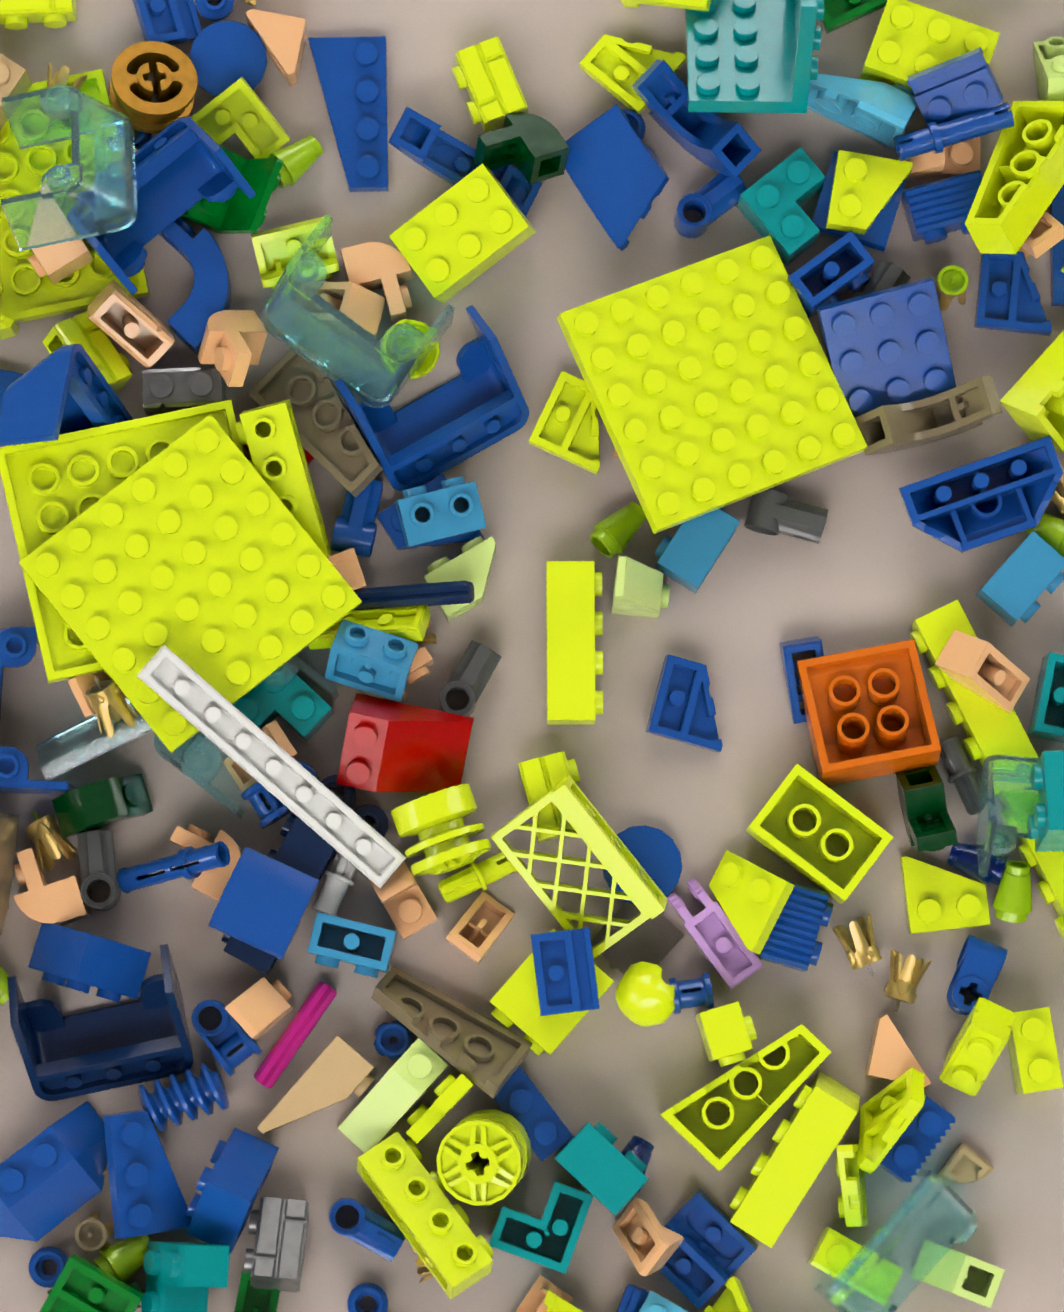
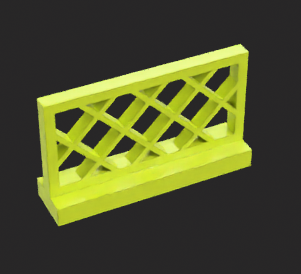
M569 774L556 783L553 789L491 835V839L564 930L582 929L583 922L607 925L605 938L592 947L593 959L649 918L654 919L666 908L668 898ZM550 802H553L562 813L561 828L538 825L539 811ZM534 815L533 824L523 823ZM567 821L574 829H566ZM514 829L532 831L530 851L513 849L505 839V836ZM537 832L560 835L558 855L535 852ZM565 836L582 838L588 846L586 859L563 856ZM592 852L599 861L591 860ZM521 858H528V859H529V860H528V866L525 864V862H524ZM534 859L557 862L555 882L537 879L532 872ZM562 863L585 866L583 886L560 883ZM590 867L606 869L613 877L611 890L588 887ZM617 883L624 892L616 891ZM546 889L554 890L553 897L549 894V892ZM558 892L581 893L580 913L563 911L557 904ZM587 894L610 898L608 917L584 914ZM615 898L632 901L640 913L630 920L613 918ZM571 920L578 921V928L574 925V923ZM611 926H619L617 930L611 933Z

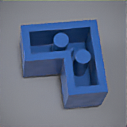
M42 923L28 968L42 971L43 976L41 980L88 994L91 986L98 988L96 996L119 1003L121 995L138 999L151 953L86 932L56 924Z
M234 1128L227 1142L220 1139L210 1162L215 1164L213 1169L206 1166L195 1189L202 1193H195L186 1215L192 1218L187 1234L208 1244L230 1246L229 1253L231 1254L246 1226L254 1202L270 1173L279 1147L237 1128Z

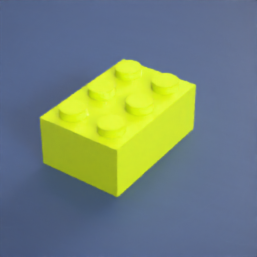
M887 0L860 79L885 82L891 86L893 84H900L912 91L911 86L909 87L907 83L908 76L981 47L986 63L990 64L1000 33L907 0Z
M482 163L390 234L389 237L432 296L438 301L445 303L530 238L536 231L493 172Z
M799 764L794 766L745 831L824 892L829 893V896L840 904L847 900L893 839L891 834Z

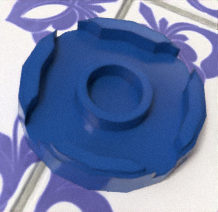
M232 20L214 22L202 29L193 41L189 59L192 61L197 72L199 87L214 97H217L241 77L246 80L254 91L263 79L267 65L265 46L258 34L246 24Z
M646 825L629 827L618 833L617 836L667 897L677 886L682 871L681 854L673 839L662 830ZM603 869L604 879L611 890L613 877L606 869ZM617 883L616 891L624 892ZM621 899L623 902H627V903H630V904H634V903H633L632 901H630V900H623V899Z

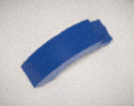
M657 59L631 86L650 108V116L670 137L700 162L722 175L736 178L762 151L738 122L726 120L714 112H688L687 87L664 60Z
M179 217L160 232L159 235L191 265L194 271V284L186 302L167 320V323L172 332L198 356L209 317L218 311L229 310L231 281L223 254L211 234L203 228L192 238L195 232Z

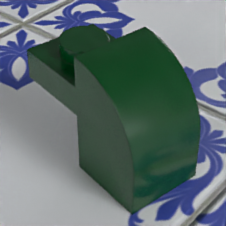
M509 113L505 116L502 129L491 130L478 136L474 164L478 167L483 163L490 170L516 163L528 183L533 184L564 174L569 146L559 131L547 120L529 113Z
M935 765L897 772L896 779L900 806L911 846H916L918 852L940 851L946 846L958 844L956 829L947 812L944 783Z
M142 773L121 778L114 776L70 790L52 800L63 838L87 831H96L112 822L143 816L153 811Z

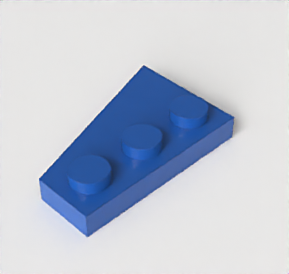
M135 1110L103 1115L114 1238L125 1239L189 1228L192 1218L186 1215L188 1207L148 1111Z

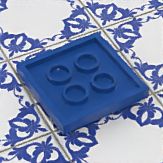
M931 277L817 307L828 362L854 418L882 405L913 402L956 387L935 282Z

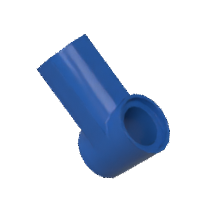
M719 173L695 193L684 196L678 203L674 217V227L677 232L689 239L703 235L709 225L738 204L740 194L747 190L742 178L739 175L736 178H732ZM696 210L703 219L699 222H690L685 219L683 212Z
M374 479L356 498L348 490L346 491L341 516L338 515L334 526L331 550L340 552L354 548L356 555L370 558L377 531L375 520L384 484L382 481Z
M341 1198L330 1207L328 1213L329 1223L338 1234L344 1235L390 1262L393 1261L405 1240L404 1235L394 1222L351 1198ZM343 1205L354 1206L358 1211V1220L350 1228L340 1227L335 1221L336 1211Z

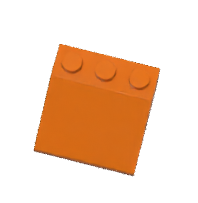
M914 639L797 661L818 779L826 786L938 765L941 746Z

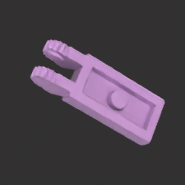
M693 877L687 882L688 889L705 909L693 917L680 896H677L674 892L667 896L668 902L685 923L683 927L731 990L763 967L755 953L746 948L719 904L710 899L699 882Z

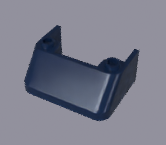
M168 944L160 945L163 974L153 975L143 981L140 989L141 1001L63 1017L59 1005L51 1000L37 999L24 1002L16 976L7 977L11 1028L33 1091L37 1097L47 1101H57L169 1077L171 1074L175 1076L185 1073V1069L192 1067L193 1052L185 1009Z

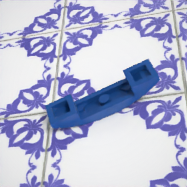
M406 107L388 141L392 146L422 167L453 185L477 168L474 164L476 149L440 130L441 125ZM510 164L491 170L526 217L543 183L529 184L521 170Z

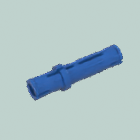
M1005 102L1002 105L944 123L936 124V122L926 124L927 127L924 129L893 137L896 153H899L898 158L902 162L905 159L931 151L935 154L944 151V147L998 130L1014 127L1012 111H1008L1010 106Z
M222 841L196 849L191 846L181 848L178 854L119 869L117 882L124 893H130L137 889L182 877L186 879L197 878L201 875V872L227 866L230 862L229 849Z

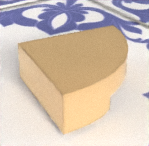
M960 1143L936 1175L949 1182L971 1183L986 1177L992 1172L994 1167L965 1144Z

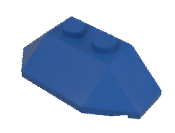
M1047 436L899 488L913 527L963 553L1037 527L1063 475V470L1051 438Z
M88 1101L50 1125L0 1164V1237L37 1242L103 1191L105 1179L103 1173L107 1167L104 1122Z

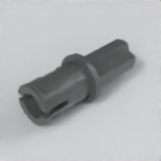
M957 735L940 742V756L950 776L947 780L950 784H955L968 814L976 815L985 811L988 808V803L974 775L978 772V769L973 767L968 759L960 736Z

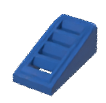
M819 637L779 643L794 724L807 722L805 709H800L799 702H803L802 692H797L800 680L799 676L795 677L794 670H798L797 661L800 660L793 661L792 654L812 651L813 658L824 656L822 640Z

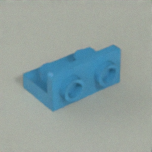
M342 620L331 646L324 679L401 703L418 643L351 621Z

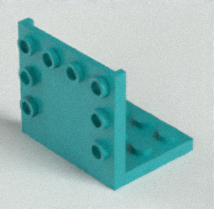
M711 0L709 12L685 9L688 112L807 114L810 80H817L818 56H813V50H820L821 26H816V20H823L824 0Z

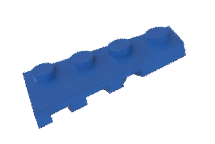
M386 36L308 38L349 191H389Z

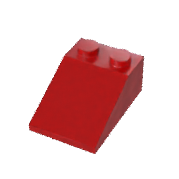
M356 693L349 711L336 784L371 792H436L461 785L474 718Z

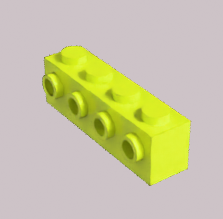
M290 399L243 411L239 414L241 421L236 422V430L241 445L248 444L252 459L249 462L323 554L329 557L332 551Z
M594 561L546 562L547 725H595L596 714H603V690H595V675H603V651H595V635H603L602 611H595V596H602V572H595Z
M397 1131L357 1158V1172L452 1300L491 1273L493 1263L491 1257L494 1256V1253L486 1239L481 1235L476 1237L468 1227L470 1221L463 1208L458 1203L452 1205L445 1196L444 1192L446 1189L440 1177L434 1171L428 1173L420 1162L422 1155L414 1142L410 1139L405 1141Z

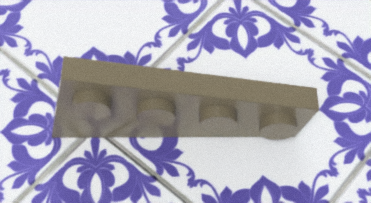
M301 337L248 394L260 406L290 399L303 448L356 498L383 468L310 345Z
M395 966L375 986L371 997L493 1099L527 1057L532 1045L526 1039Z

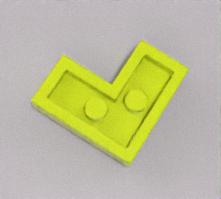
M243 77L190 117L219 145L235 133L255 159L268 158L269 154L278 150L291 139Z
M450 1074L434 1090L439 1096L433 1102L434 1104L429 1109L422 1104L406 1120L411 1127L405 1133L418 1144L474 1085L463 1074L457 1079Z

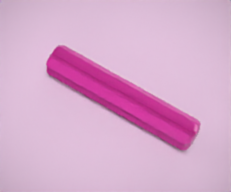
M323 981L317 983L254 1074L257 1082L266 1088L274 1086L335 998L337 992L334 988Z

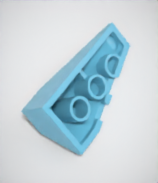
M818 73L817 80H810L807 109L895 150L893 137L904 135L918 106L913 91L900 84H893L891 86L885 82Z

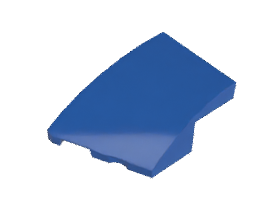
M616 104L565 141L569 146L565 169L617 248L623 251L630 243L627 238L640 218L645 219L651 209L653 200L660 195L669 178L654 151L639 138L624 110Z

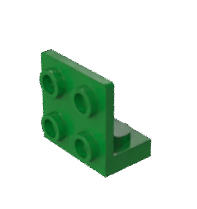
M219 145L255 191L256 195L250 199L238 187L236 193L229 200L220 203L218 201L208 202L205 198H202L182 216L217 234L256 233L266 219V206L271 193L280 182V169L283 161L276 157L245 159Z

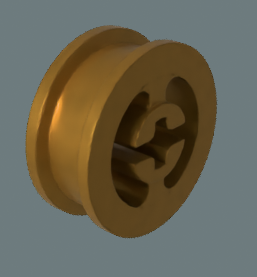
M143 41L133 44L117 56L112 66L109 86V101L112 110L123 123L135 130L145 133H160L177 119L190 116L198 84L196 69L184 52L170 44L159 41ZM149 72H155L153 86L151 81L148 80ZM153 88L154 92L158 94L157 103L152 102Z

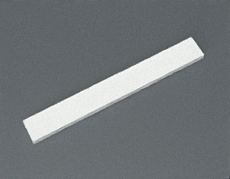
M162 645L136 675L377 887L381 888L406 859L391 843L165 645Z

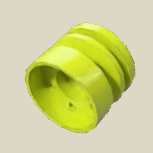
M469 783L436 791L390 811L399 837L416 835L419 837L420 842L405 850L407 858L425 854L426 859L410 866L414 877L426 874L440 875L472 863L480 855L492 849L488 838L471 842L469 839L485 831L483 823L464 825L463 819L478 810Z
M497 1109L477 1110L464 1116L441 1141L436 1156L437 1173L444 1188L457 1200L473 1206L491 1205L504 1199L526 1174L531 1160L530 1139L523 1125L512 1115ZM478 1152L481 1158H488L490 1161L484 1169L481 1163H474L473 1161Z

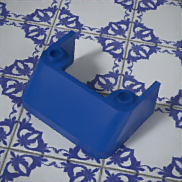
M182 117L172 122L79 197L68 209L67 217L119 281L133 295L138 289L128 277L136 275L143 269L147 256V251L143 248L144 245L202 198H205L208 202H225L236 193L238 187L250 199L256 193L223 149L190 117Z
M473 305L465 309L478 337L465 344L457 354L456 363L461 375L396 412H393L386 400L378 397L369 398L358 404L341 378L334 382L349 413L382 466V472L391 486L397 491L402 492V490L418 487L518 431L528 420V406L499 341Z
M80 344L64 345L8 386L6 393L2 396L0 447L58 440L60 434L133 420V418L85 349Z
M34 627L0 629V718L4 667H23L33 660L37 644H39ZM0 747V793L62 795L75 789L72 784L65 781L29 780V762L27 757L16 748Z

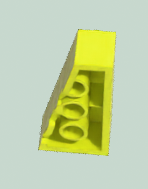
M1013 101L1010 110L1014 119V127L1001 130L965 221V226L980 253L1017 254L1064 185V101Z
M1064 330L999 401L1030 440L1036 441L1050 436L1054 449L1063 454Z
M801 1024L659 1116L719 1172L826 1059L831 1051Z
M819 1070L810 1087L805 1084L796 1097L793 1106L797 1108L789 1121L783 1118L771 1139L775 1141V1144L767 1155L762 1152L750 1171L755 1177L748 1188L740 1186L732 1198L729 1207L734 1211L730 1222L772 1248L836 1148V1145H838L857 1115L861 1096Z

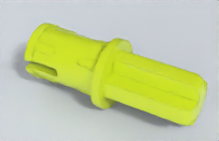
M500 852L477 864L473 861L470 863L469 868L440 881L438 888L443 899L447 903H451L480 888L482 891L487 890L486 885L518 871L503 852Z

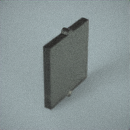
M625 902L613 915V918L630 920L639 914L640 911L634 904ZM663 911L654 919L649 918L602 952L601 955L610 962L609 967L611 969H618L624 975L631 964L641 961L658 965L684 937V934L663 916ZM604 925L592 938V947L605 938L607 925ZM611 926V933L617 930L619 926Z

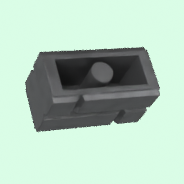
M215 366L142 370L143 409L148 417L226 401L225 381Z
M262 1197L260 1198L259 1210L251 1209L248 1234H254L256 1237L254 1249L246 1248L244 1273L251 1274V1286L253 1288L277 1289L290 1292L300 1291L309 1217V1202Z

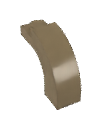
M983 375L925 399L902 404L882 405L856 417L855 420L868 446L864 451L866 456L900 451L942 440L983 425L982 421L1003 412L992 375Z

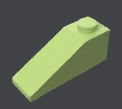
M618 556L611 614L658 618L660 608L668 609L670 585L663 584L664 573L627 556Z
M418 1038L341 1123L338 1129L361 1151L367 1152L388 1134L444 1073L449 1065Z

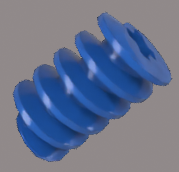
M205 1063L200 1064V1077L197 1078L189 1068L185 1069L184 1082L182 1083L174 1074L169 1075L168 1088H165L156 1079L154 1080V1092L151 1094L143 1084L139 1085L138 1088L143 1110L148 1111L152 1123L154 1122L160 1131L167 1130L168 1117L176 1126L182 1125L183 1112L192 1121L198 1119L199 1106L207 1115L213 1114L214 1101L223 1110L229 1108L227 1091L216 1063L214 1072H211Z

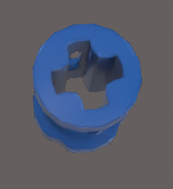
M703 973L701 978L677 981L675 978L669 979V985H674L675 987L674 1014L681 1013V1009L706 1006L707 1009L714 1008L709 973Z

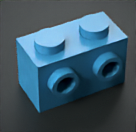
M459 476L441 481L442 489L427 492L425 485L402 490L404 498L395 500L406 547L487 528L476 482L466 483L464 476Z
M719 508L679 524L681 526L674 537L671 538L666 535L655 551L654 555L660 558L656 569L696 594L736 532L740 521Z
M1032 531L976 596L1011 627L1019 618L1026 623L1040 608L1041 605L1035 600L1046 589L1052 594L1063 582L1064 557Z
M317 912L307 952L316 955L315 963L338 969L341 961L355 965L354 973L377 978L379 971L388 973L397 932Z

